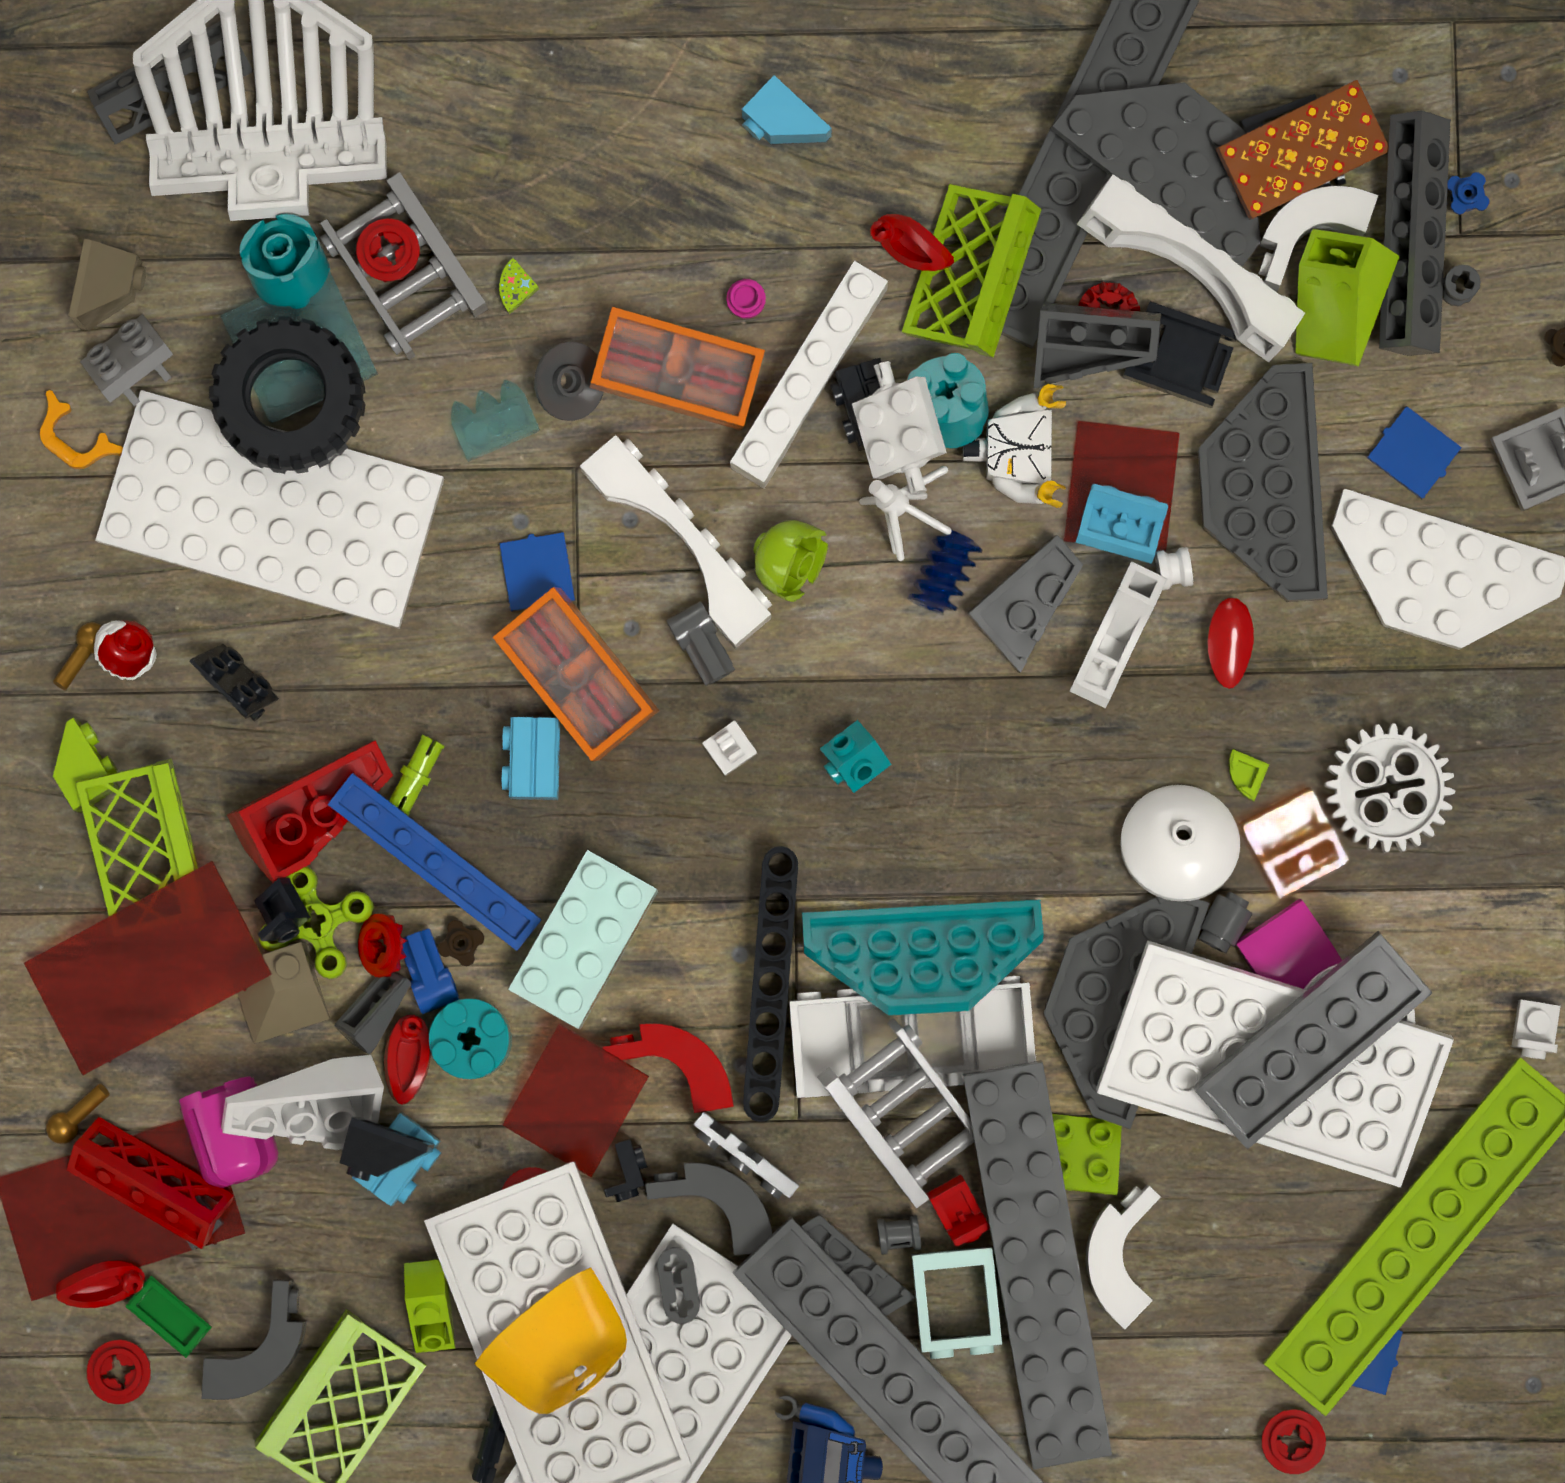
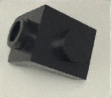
M278 878L254 900L267 924L258 933L261 941L277 940L279 943L287 942L296 937L300 932L299 927L311 918L290 878Z
M631 1139L615 1144L626 1183L604 1190L605 1196L614 1195L616 1202L639 1196L637 1188L645 1185L641 1169L648 1168L641 1144L633 1146Z

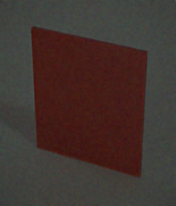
M1078 421L1064 542H1076L1092 484H1098L1101 486H1112L1119 491L1141 497H1151L1158 502L1166 503L1168 510L1156 551L1164 550L1166 552L1180 433Z
M559 1024L505 1119L503 1126L567 1164L575 1161L578 1170L592 1178L649 1076Z

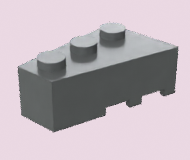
M1043 303L1040 310L1034 389L1060 381L1083 378V376L1099 372H1109L1156 361L1162 314Z

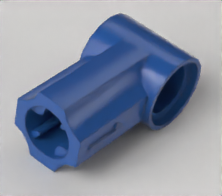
M429 928L404 937V939L408 940L403 944V951L406 954L404 960L412 978L410 981L411 988L421 1013L425 1014L460 1000L449 968L443 964L431 929Z

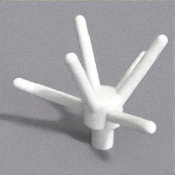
M942 466L923 476L924 485L946 474L948 467ZM875 480L869 486V492L873 496L862 497L859 500L861 505H877L885 513L892 552L896 554L899 561L904 560V551L898 517L904 512L911 514L946 535H950L952 532L950 527L909 504V500H925L927 493L921 492L917 495H910L908 485L899 489L893 484L885 485L880 480Z

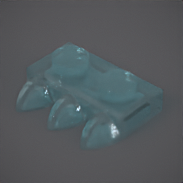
M504 380L501 387V403H498L489 393L480 390L476 398L477 413L474 414L465 404L455 401L452 406V426L468 462L540 431L525 394L516 384L508 380Z

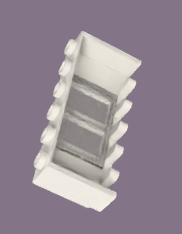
M1020 976L1005 977L970 1011L887 1015L853 989L837 990V998L821 999V992L797 993V1001H790L797 1098L831 1096L817 1076L829 1067L837 1077L843 1073L847 1076L897 1038L896 1034L887 1024L893 1018L902 1028L908 1024L912 1027L923 1042V1044L917 1047L946 1087L964 1085L963 1074L1036 1061L1030 984L1020 983ZM907 1050L858 1087L857 1090L859 1092L857 1094L890 1091L917 1071L920 1066ZM929 1081V1082L926 1083L924 1086H922L920 1089H923V1088H935V1087H934V1085L931 1083V1081Z

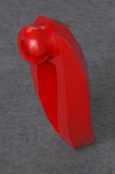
M887 214L881 216L878 221L871 225L870 234L872 238L880 242L894 259L909 268L922 271H938L951 267L954 263V257L948 249L924 226L910 217L899 214Z
M1227 598L1218 604L1213 613L1208 634V655L1212 670L1218 682L1223 687L1230 689L1234 688L1243 677L1254 645V627L1247 606L1237 598Z
M406 1015L396 1022L390 1032L384 1052V1072L387 1087L393 1100L401 1105L413 1100L419 1092L427 1076L431 1061L428 1028L424 1020L416 1015Z
M105 1261L97 1263L59 1281L56 1284V1298L66 1305L78 1308H98L112 1305L139 1292L144 1285L145 1274L140 1268L128 1262Z

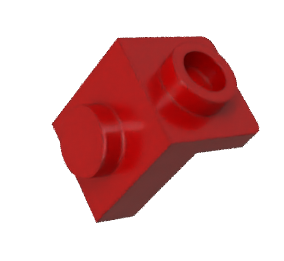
M961 1174L926 1193L955 1246L971 1243L977 1240L983 1232L990 1229L986 1218Z

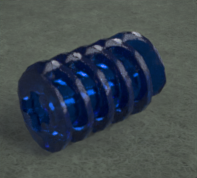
M953 530L950 535L935 536L933 538V544L940 551L929 550L926 556L934 565H922L920 568V572L928 580L916 579L914 581V587L922 594H909L907 597L912 603L939 615H944V610L957 611L958 607L949 600L950 596L963 597L964 592L956 586L957 581L969 582L971 578L962 569L963 567L975 568L977 565L968 555L970 552L982 553L983 551L974 540Z

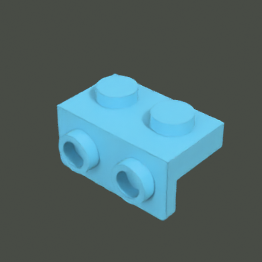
M1092 484L1075 543L1152 564L1168 505L1158 502L1151 497H1141L1119 491L1112 486Z

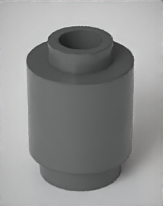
M1228 892L1226 897L1217 895L1201 926L1202 932L1198 939L1210 947L1227 954L1230 946L1235 947L1253 914L1246 909L1249 902L1231 892Z

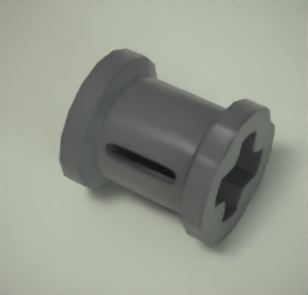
M1463 264L1450 269L1443 278L1444 301L1451 306L1457 307L1470 302L1480 289L1481 281L1477 271L1471 266ZM1458 278L1465 280L1464 287L1466 289L1462 294L1455 291V282Z
M911 1215L906 1220L885 1222L883 1218L877 1219L881 1255L888 1254V1251L909 1247H913L914 1250L921 1249L917 1215Z

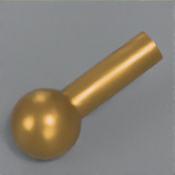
M90 622L79 628L76 635L78 645L53 681L57 687L67 690L89 656L94 654L96 633L102 625Z
M98 1084L70 1111L52 1115L46 1124L48 1137L58 1144L71 1142L77 1135L78 1124L110 1095L107 1088L102 1084Z

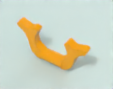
M46 391L48 411L40 429V439L49 451L74 469H85L105 456H121L123 447L110 443L105 433H100L94 448L84 454L76 452L58 438L54 433V427L57 421L64 415L69 414L72 409L69 404L60 403L53 391Z

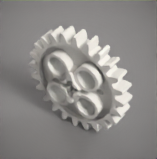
M1395 723L1390 725L1387 734L1383 733L1382 728L1378 724L1373 727V737L1371 738L1363 729L1358 732L1360 744L1348 738L1344 743L1349 753L1347 754L1342 751L1334 753L1336 759L1341 763L1340 766L1330 765L1327 768V771L1335 775L1336 779L1324 783V787L1335 790V795L1327 798L1325 802L1337 804L1339 808L1330 817L1331 819L1343 817L1345 822L1341 826L1340 831L1344 832L1353 828L1355 833L1352 842L1356 843L1364 836L1367 838L1368 850L1373 849L1378 841L1381 842L1383 853L1390 851L1392 842H1395L1398 850L1403 852L1406 851L1407 839L1415 847L1421 845L1419 833L1432 838L1435 834L1430 824L1433 823L1440 826L1445 824V820L1438 814L1439 811L1452 810V806L1443 801L1445 796L1455 794L1454 789L1444 786V782L1453 778L1454 773H1442L1441 767L1449 760L1448 758L1436 760L1434 755L1440 746L1436 744L1427 749L1424 746L1427 734L1424 733L1414 740L1412 739L1413 732L1410 726L1405 729L1402 735H1398ZM1405 754L1413 759L1415 769L1411 775H1402L1397 771L1395 761L1399 755ZM1367 762L1374 767L1376 777L1372 783H1364L1358 779L1356 768L1359 763ZM1386 778H1389L1391 784L1419 778L1424 780V785L1396 791L1393 793V799H1390L1389 793L1386 792L1363 798L1355 796L1356 791L1382 786L1386 783ZM1408 793L1418 795L1423 802V808L1418 815L1410 814L1404 808L1403 800ZM1369 801H1376L1383 807L1384 816L1380 822H1372L1366 818L1364 808Z

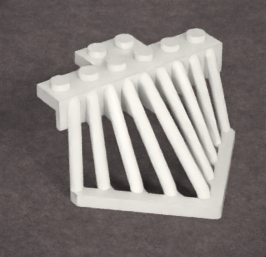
M235 0L195 1L133 52L135 73L156 134H146L150 155L149 187L151 195L228 191L230 221L276 218L275 215L280 214L307 216L309 215V185L387 179V146L382 117L374 118V45L372 35L320 0H273L282 102V124L274 125L264 0H248L256 89V126L249 127L235 14ZM290 7L302 15L301 24L307 99L305 123H299ZM218 13L220 14L231 104V128L226 129L223 128L205 25ZM318 26L330 34L333 112L330 121L323 120ZM190 36H192L207 130H198L178 53V46ZM346 45L358 54V115L355 119L348 120ZM162 59H164L182 132H173L171 130L151 68Z

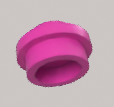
M738 280L731 285L727 292V306L739 318L750 319L756 317L762 312L766 303L764 289L754 280Z

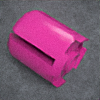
M251 1076L223 1083L224 1085L202 1093L198 1091L179 1099L180 1110L201 1176L210 1185L224 1188L249 1181L268 1173L278 1161L279 1151L274 1136L265 1140L225 1134L221 1129L225 1098L256 1087L257 1083H255L254 1078H251Z

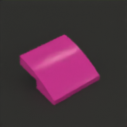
M1298 899L1241 937L1236 944L1254 974L1304 989L1321 971L1343 961L1302 899Z

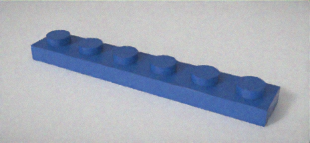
M354 773L349 776L328 803L336 812L516 951L519 950L542 920Z

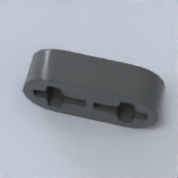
M672 1247L660 1255L657 1265L663 1308L666 1316L671 1321L677 1324H686L691 1322L700 1310L694 1262L686 1250ZM678 1254L679 1260H686L687 1268L681 1269L682 1283L675 1284L672 1271H665L664 1264L670 1262V1255ZM683 1287L685 1300L693 1301L694 1306L687 1310L686 1317H680L678 1311H671L670 1304L677 1300L675 1288Z

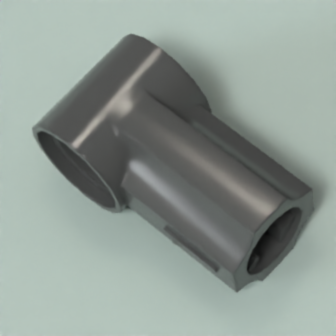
M701 601L666 620L682 651L686 650L705 686L715 683L735 671L725 648L722 647L715 634L717 633L716 627Z

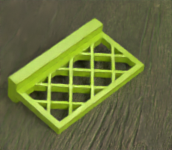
M950 184L933 235L944 244L945 239L957 233L963 246L952 253L954 263L968 255L974 269L956 279L951 267L943 269L951 283L933 294L930 288L933 276L942 270H921L902 333L911 337L974 350L980 355L994 358L1041 208L1026 196L1012 194L1010 197ZM958 198L970 199L975 209L957 220L954 210ZM998 205L1007 206L1004 219L991 227L985 213ZM980 218L986 231L968 242L962 228ZM991 240L994 246L992 256L979 264L973 250ZM978 277L982 284L980 293L970 301H967L961 287ZM955 292L962 306L944 316L938 302ZM932 307L939 321L926 329L917 328L920 314ZM966 314L970 324L965 338L954 336L949 325ZM943 329L945 334L939 333V331Z
M172 758L158 761L151 765L77 781L76 787L113 936L117 937L186 920L194 921L206 918L209 914L208 903ZM148 775L152 792L145 803L124 792L132 778ZM125 780L120 789L111 784ZM103 785L116 793L106 812L90 803L87 788ZM120 796L140 808L130 827L109 815ZM153 797L157 811L148 806ZM144 811L157 818L160 822L161 831L154 842L133 830ZM93 813L101 817L97 826ZM105 821L126 832L115 851L100 842L98 832ZM130 835L150 847L139 866L119 854ZM162 836L164 838L166 849L157 845ZM154 850L169 858L171 869L164 880L143 869ZM103 852L111 856L107 864L105 863ZM115 859L135 871L125 889L114 884L109 879L108 870ZM139 874L160 886L149 904L128 892ZM172 874L176 888L167 883ZM163 888L178 897L182 912L165 915L152 907ZM112 890L121 895L116 904ZM124 898L145 909L138 922L121 926L117 909ZM149 912L158 917L144 921Z
M346 1309L254 1441L255 1448L266 1456H271L310 1483H327L318 1477L316 1462L339 1457L342 1472L334 1483H346L423 1372L426 1364ZM362 1332L376 1341L379 1357L355 1361L353 1345ZM382 1346L394 1354L383 1356ZM349 1353L351 1362L341 1364ZM403 1359L414 1367L405 1380L388 1383L385 1367L386 1361ZM380 1363L384 1384L360 1389L357 1367ZM352 1368L356 1390L332 1395L330 1379L336 1371ZM326 1386L328 1396L318 1397ZM399 1388L391 1400L390 1389ZM385 1391L388 1406L383 1413L365 1417L362 1395ZM357 1396L361 1418L337 1422L334 1401ZM329 1402L333 1423L309 1428L307 1412L311 1406ZM303 1419L305 1429L295 1431ZM376 1421L368 1433L367 1423ZM362 1424L365 1439L361 1445L342 1450L339 1428ZM334 1430L338 1451L314 1456L311 1434ZM306 1435L310 1457L293 1460L281 1452L289 1438ZM353 1455L345 1466L344 1456ZM311 1463L313 1473L302 1465Z

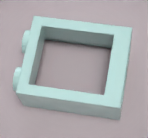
M992 1247L911 1254L921 1352H930V1359L954 1357V1349L970 1348V1355L994 1353L993 1345H1002ZM983 1265L990 1334L931 1340L924 1271Z

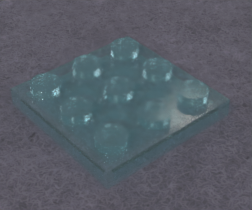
M330 271L322 288L310 298V302L303 308L293 309L290 306H275L263 301L259 297L220 315L233 344L238 340L237 333L244 328L248 332L257 327L256 322L268 319L269 322H276L279 316H291L293 321H301L302 318L314 321L316 326L320 328L326 327L335 334L338 340L345 344L360 369L363 381L378 375ZM284 360L269 366L258 376L253 385L271 424L325 399V388L322 378L313 367L299 360Z

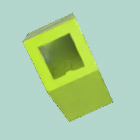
M72 718L66 722L53 778L72 809L80 813L82 812L76 782L119 771L109 756L102 759L94 746L100 741L90 724L86 722L82 725L79 720ZM117 782L111 783L120 789ZM103 785L87 788L92 805L113 793Z
M430 1260L404 1263L405 1303L415 1353L455 1349L450 1289L440 1261Z

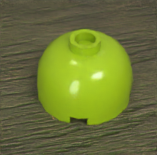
M785 520L771 527L766 533H762L757 538L753 551L756 554V575L764 588L786 601L794 602L800 599L805 593L799 589L804 585L807 578L813 584L824 564L828 543L822 541L821 536H827L825 531L801 521Z

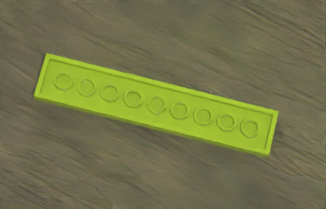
M1518 1057L1262 1364L1326 1417L1565 1131V1094L1525 1060Z

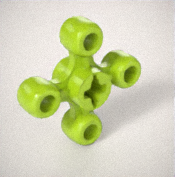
M306 866L286 878H290L311 918L299 927V934L287 942L271 944L270 941H261L260 938L259 942L262 948L272 952L289 946L291 942L297 939L308 940L316 950L314 963L318 974L323 978L336 979L345 972L347 960L344 953L334 944V931L344 922H365L373 913V901L366 893L355 891L346 895L336 905L324 904L317 896V875L313 869ZM300 874H306L308 877V883L303 888H298L295 883L297 876ZM356 900H361L364 903V909L360 914H353L351 911V905ZM312 910L317 915L325 916L326 921L320 924L321 935L315 929L307 928V923L312 920ZM334 956L337 959V966L335 969L328 971L325 968L324 962L327 957Z

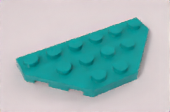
M1041 900L802 913L804 954L887 1015L970 1011L1043 942L1044 936Z

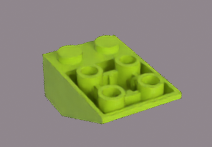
M1312 229L1299 263L1297 307L1305 312V315L1296 327V354L1359 366L1399 255L1373 238Z

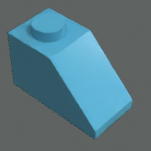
M775 75L742 108V118L745 120L742 125L757 140L764 137L770 144L827 142L831 137L832 128Z

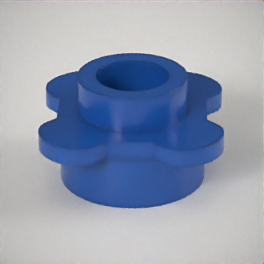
M1475 172L1470 177L1465 178L1453 176L1448 180L1447 189L1451 191L1450 198L1452 202L1450 207L1455 214L1461 215L1474 209L1483 211L1488 207L1490 201L1485 195L1483 187L1486 179L1481 173ZM1466 190L1471 191L1472 195L1470 197L1465 196L1464 192Z

